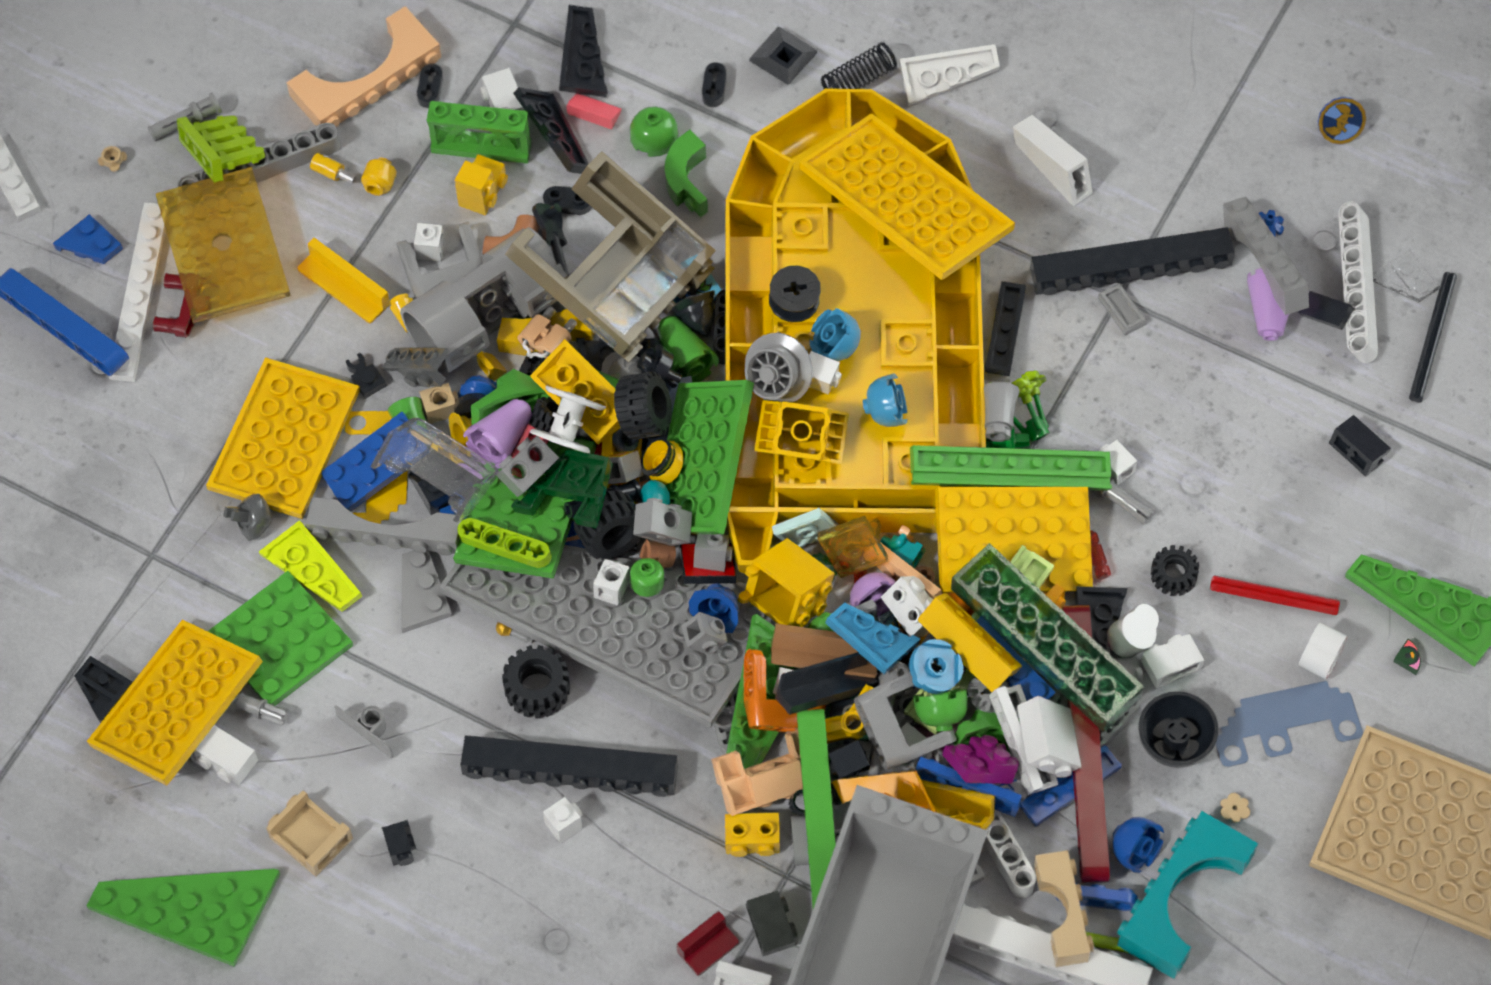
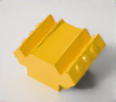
M763 400L754 451L842 464L849 413L824 407Z

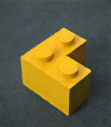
M479 154L473 163L465 160L454 180L458 205L486 215L489 208L494 207L500 188L503 189L507 183L508 175H506L505 164Z

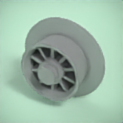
M769 333L758 338L750 346L745 359V378L754 382L753 392L767 401L792 403L800 399L809 389L813 376L812 362L804 346L795 338L783 333Z

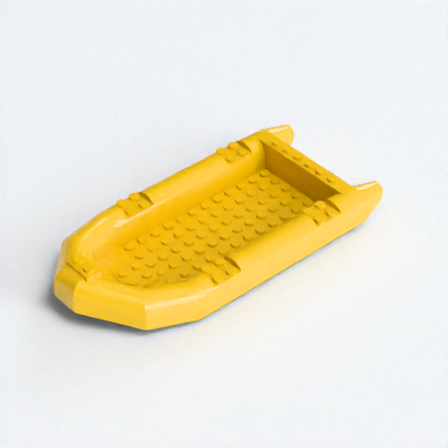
M824 89L750 136L726 198L725 381L746 380L745 359L747 352L758 338L769 333H783L795 338L810 354L812 351L810 340L813 341L814 332H811L812 326L816 319L828 309L833 311L836 310L835 308L847 312L856 319L861 330L860 342L855 352L849 358L838 361L840 362L839 372L842 373L838 386L836 388L832 386L829 395L809 387L800 399L792 402L849 413L842 464L754 451L762 401L764 399L752 392L726 525L738 570L744 574L746 568L753 564L754 559L771 548L774 537L772 526L820 508L839 524L840 532L899 533L901 526L904 525L910 529L911 533H937L935 488L969 486L911 485L910 447L919 445L986 448L980 254L947 278L941 280L799 169V162L872 113L973 190L951 139L872 89ZM799 265L810 269L816 274L821 287L820 303L816 313L811 318L802 322L790 323L776 316L769 305L770 282L780 269ZM894 373L898 378L893 380L896 385H902L906 399L907 413L903 414V419L908 420L905 425L885 427L876 423L872 419L871 414L865 413L863 399H867V389L873 381Z

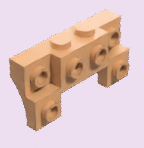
M798 729L785 734L789 754L746 769L743 768L740 753L737 751L712 759L716 782L721 786L726 811L733 816L756 807H768L773 804V801L782 798L789 799L796 791L803 789Z

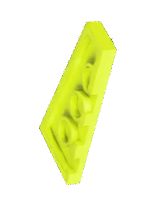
M300 520L258 551L260 556L283 572L289 571L299 583L341 612L363 597L357 587Z

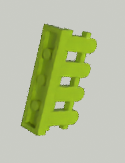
M221 115L217 116V119L202 123L199 121L194 122L193 125L186 116L176 119L179 141L213 182L223 180L222 170L224 169L232 170L235 169V166L246 163H258V160L265 157L264 148L256 147L255 138L247 136L246 127L238 126L237 117L234 115L224 117Z

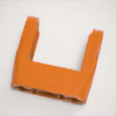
M748 649L744 656V705L749 728L778 732L797 730V713L789 715L777 700L766 699V659L762 651ZM822 705L808 710L824 709L825 714L826 705Z

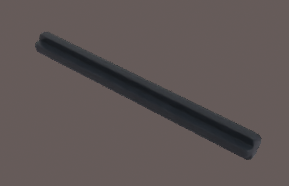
M1445 272L1443 274L1410 391V401L1420 403L1423 400L1457 279L1455 273Z

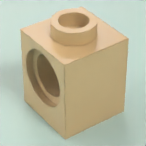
M449 383L442 384L441 387H432L419 391L428 424L449 419L450 414L454 413V405L459 398L456 391H451ZM439 401H445V402H446V403H444V404H442V405H437V404H436V403L439 402Z

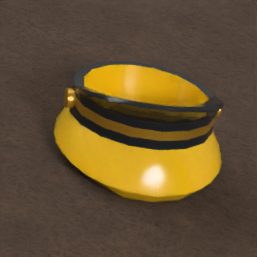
M664 438L652 441L642 455L641 467L643 474L649 476L651 480H658L665 485L673 482L679 476L682 469L683 452L679 444L674 441H668Z

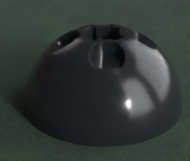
M1174 691L1153 698L1144 707L1139 718L1138 731L1145 751L1155 761L1172 768H1185L1201 762L1211 753L1217 742L1219 727L1215 713L1204 700L1187 692Z

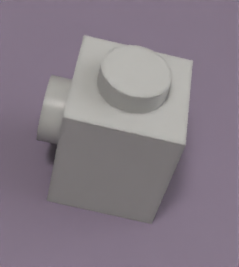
M698 534L693 567L724 572L726 562H731L733 556V546H729L730 535Z

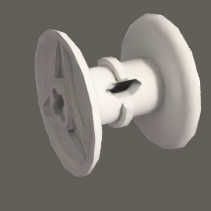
M546 385L545 388L548 392L560 396L562 399L557 413L553 412L552 414L555 418L550 433L539 429H531L530 433L556 444L590 454L588 447L574 442L579 426H583L581 419L586 406L597 410H604L606 406L590 401L582 396Z

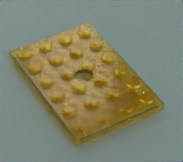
M252 167L224 174L222 181L213 182L209 178L155 193L193 323L291 296ZM219 236H227L232 242L227 250L219 251L218 248L213 247L214 240Z

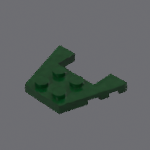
M566 450L544 472L546 476L538 484L533 483L527 489L528 494L521 501L516 499L511 507L516 513L534 516L546 495L581 501L583 503L573 519L577 525L597 528L613 463L609 457Z

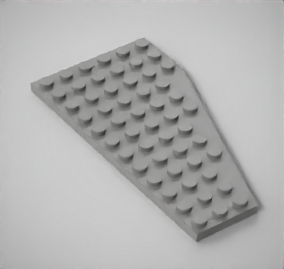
M567 545L564 546L554 579L455 564L440 584V593L709 728L712 727L739 687L752 615L758 614L773 626L777 624L750 602L742 604L738 601L739 623L733 633H725L728 642L710 655L687 648L682 625L693 617L689 611V600L695 591L706 590L711 584H684L682 568L672 566L663 569L664 586L657 595L652 597L639 596L633 591L629 582L619 605H615L594 598L593 583L604 560L593 558L584 548ZM617 557L615 559L608 558L607 560L622 562L629 566L631 570L632 565L642 558L634 557L631 560ZM738 580L734 584H721L733 590L737 599L739 594L746 588V584Z

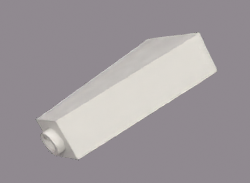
M1030 115L1013 127L1016 145L1072 206L1093 194L1087 158L1033 115Z

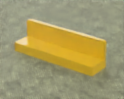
M315 237L307 243L310 255L297 269L320 288L369 324L390 305L388 291Z
M947 593L935 597L918 618V622L936 639L943 640L952 646L951 649L955 654L960 655L963 665L991 692L998 689L1008 677L1016 674L1022 667L1011 654Z

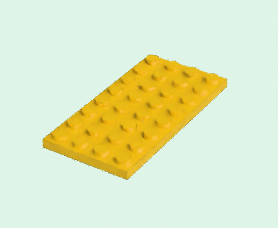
M872 113L799 162V169L941 280L957 271L1015 228L1014 221Z

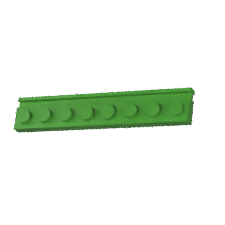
M919 445L910 447L911 485L1088 487V490L1105 491L1112 489V485H1110V452Z

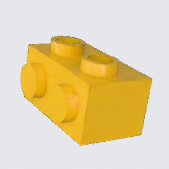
M743 813L733 816L725 814L726 854L743 857L747 854L755 853L761 856H772L774 853H780L779 813Z

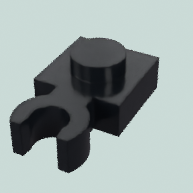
M358 353L359 363L353 365L348 359L346 360V365L349 372L353 373L351 375L353 383L359 385L360 392L366 399L387 385L373 363L366 367L364 356Z

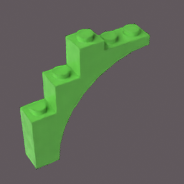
M512 369L497 379V389L471 405L472 425L513 399L526 401L530 405L531 411H533L539 398L546 397L548 399L550 396L529 375ZM597 370L614 388L616 387L619 379Z

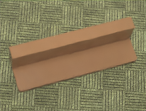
M775 624L771 643V663L803 668L857 653L858 651L836 632ZM867 661V665L847 670L845 674L876 678L877 668Z

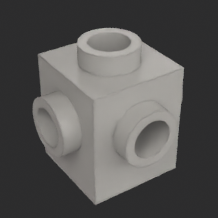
M699 612L682 625L687 648L710 655L728 642L725 626L722 620Z

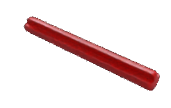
M1215 575L1211 578L1210 590L1331 615H1337L1340 607V601Z

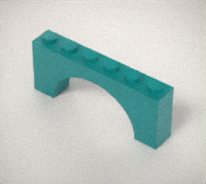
M1203 811L1200 812L1196 819L1192 817L1184 830L1187 834L1183 839L1179 837L1171 849L1173 855L1170 859L1165 858L1158 869L1160 875L1156 880L1152 878L1144 890L1146 893L1143 901L1140 899L1136 901L1130 912L1133 916L1129 922L1124 920L1117 931V934L1120 935L1117 946L1173 979L1176 978L1187 961L1191 946L1186 944L1177 935L1171 924L1168 913V899L1172 891L1186 877L1202 870L1224 869L1242 875L1254 857L1258 843Z

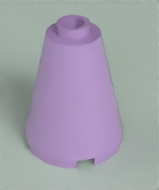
M1262 268L1256 269L1255 275H1251V272L1248 273L1247 284L1258 335L1262 336L1264 340L1275 341L1284 334L1289 314L1285 315L1275 301Z
M513 399L470 426L463 434L464 437L467 436L468 438L466 442L467 448L485 465L488 462H492L495 464L492 468H500L498 465L512 454L531 420L532 412L530 405L524 400Z

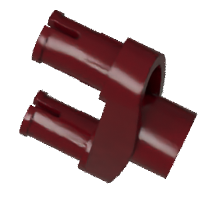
M165 273L164 288L184 290L185 294L179 317L173 319L155 316L153 330L154 332L175 334V337L187 338L197 318H210L212 298L201 296V282L198 274L177 275Z

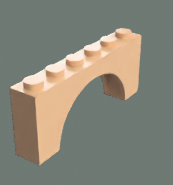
M406 6L386 18L388 33L393 39L392 48L386 60L372 73L349 82H329L319 79L305 70L287 82L289 96L315 126L322 123H332L338 127L341 122L357 115L367 105L377 102L387 92L394 91L407 79L414 78L425 65L435 64L441 58L439 43Z

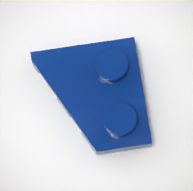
M90 214L53 242L54 248L57 251H62L63 249L74 252L75 256L90 258L101 264H105L123 250L122 244Z

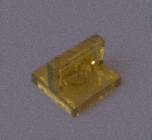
M862 516L818 532L817 539L840 578L887 562L888 555L879 541L882 525L878 518L868 521L866 516Z

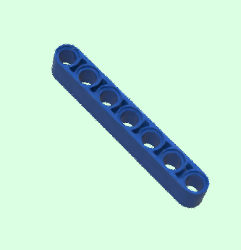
M9 268L0 276V297L108 376H112L129 360L128 354L121 346L13 268Z

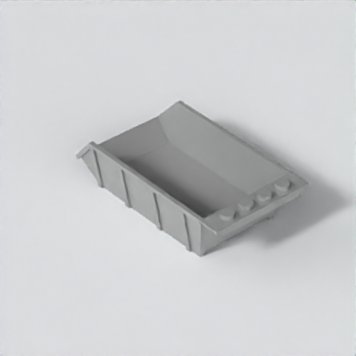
M857 785L787 985H936L988 831Z

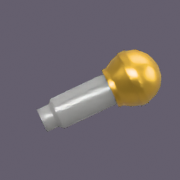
M500 622L496 624V631L500 636H513L530 643L534 640Z

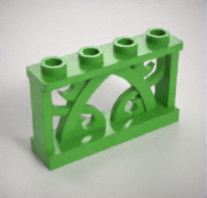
M438 101L430 102L426 121L431 139V153L476 158L479 154L497 161L528 164L532 139L529 134L527 111ZM465 129L485 130L491 133L472 132Z

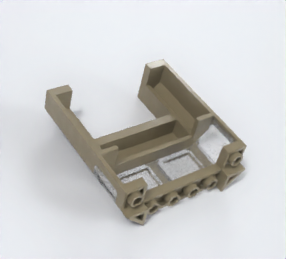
M601 151L587 165L572 187V190L615 227L610 234L567 279L528 247V244L535 235L528 227L511 244L505 255L627 362H630L643 348L641 342L647 337L645 331L648 328L653 330L662 320L659 316L663 312L667 315L672 310V307L676 304L674 299L676 297L682 299L687 292L694 294L715 268L711 265L713 261L710 258L716 250Z

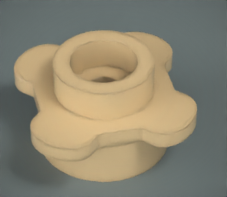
M115 146L106 147L102 151L101 157L98 158V164L110 168L112 172H116L120 169V164L127 160V154L121 152Z

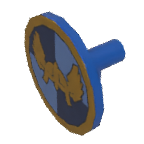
M1340 97L1333 99L1323 107L1317 121L1319 131L1324 139L1331 143L1344 144L1351 142L1360 135L1365 127V110L1353 98Z

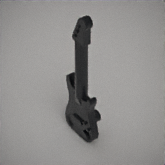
M537 203L532 207V212L540 226L542 238L548 246L551 244L556 265L560 263L564 272L569 277L562 247L568 243L562 230V208L557 203L552 206Z

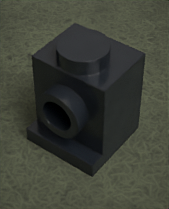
M408 820L382 827L393 866L411 864L414 861L412 850L416 849V845Z

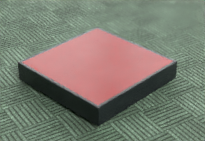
M696 543L680 545L679 552L684 584L736 583L733 556L731 562H726L724 572L695 568L693 565Z

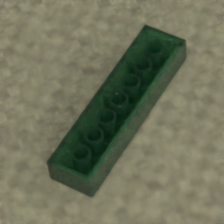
M990 543L952 577L951 590L980 617L982 616L1007 643L1102 732L1108 730L1141 698L1144 686Z

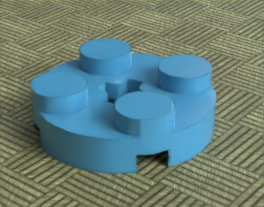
M939 639L928 640L914 649L909 661V669L913 677L912 682L914 686L932 694H941L951 690L962 678L963 662L960 655L955 654L949 643ZM937 661V666H941L942 670L935 672L931 664Z

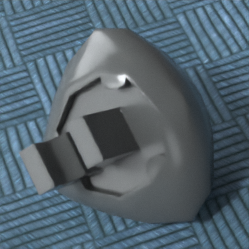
M252 494L246 497L237 507L225 506L223 517L231 518V521L237 522L241 533L248 541L259 538L267 530L272 520V512L262 495Z

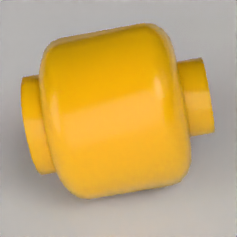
M386 158L372 159L365 166L361 182L368 193L380 196L391 190L397 171Z

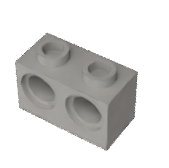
M539 436L532 440L527 437L517 447L520 452L514 458L509 455L498 465L501 470L496 476L517 497L523 494L559 458ZM530 450H534L539 454L540 460L538 462L530 458ZM513 467L521 471V479H517L512 475Z

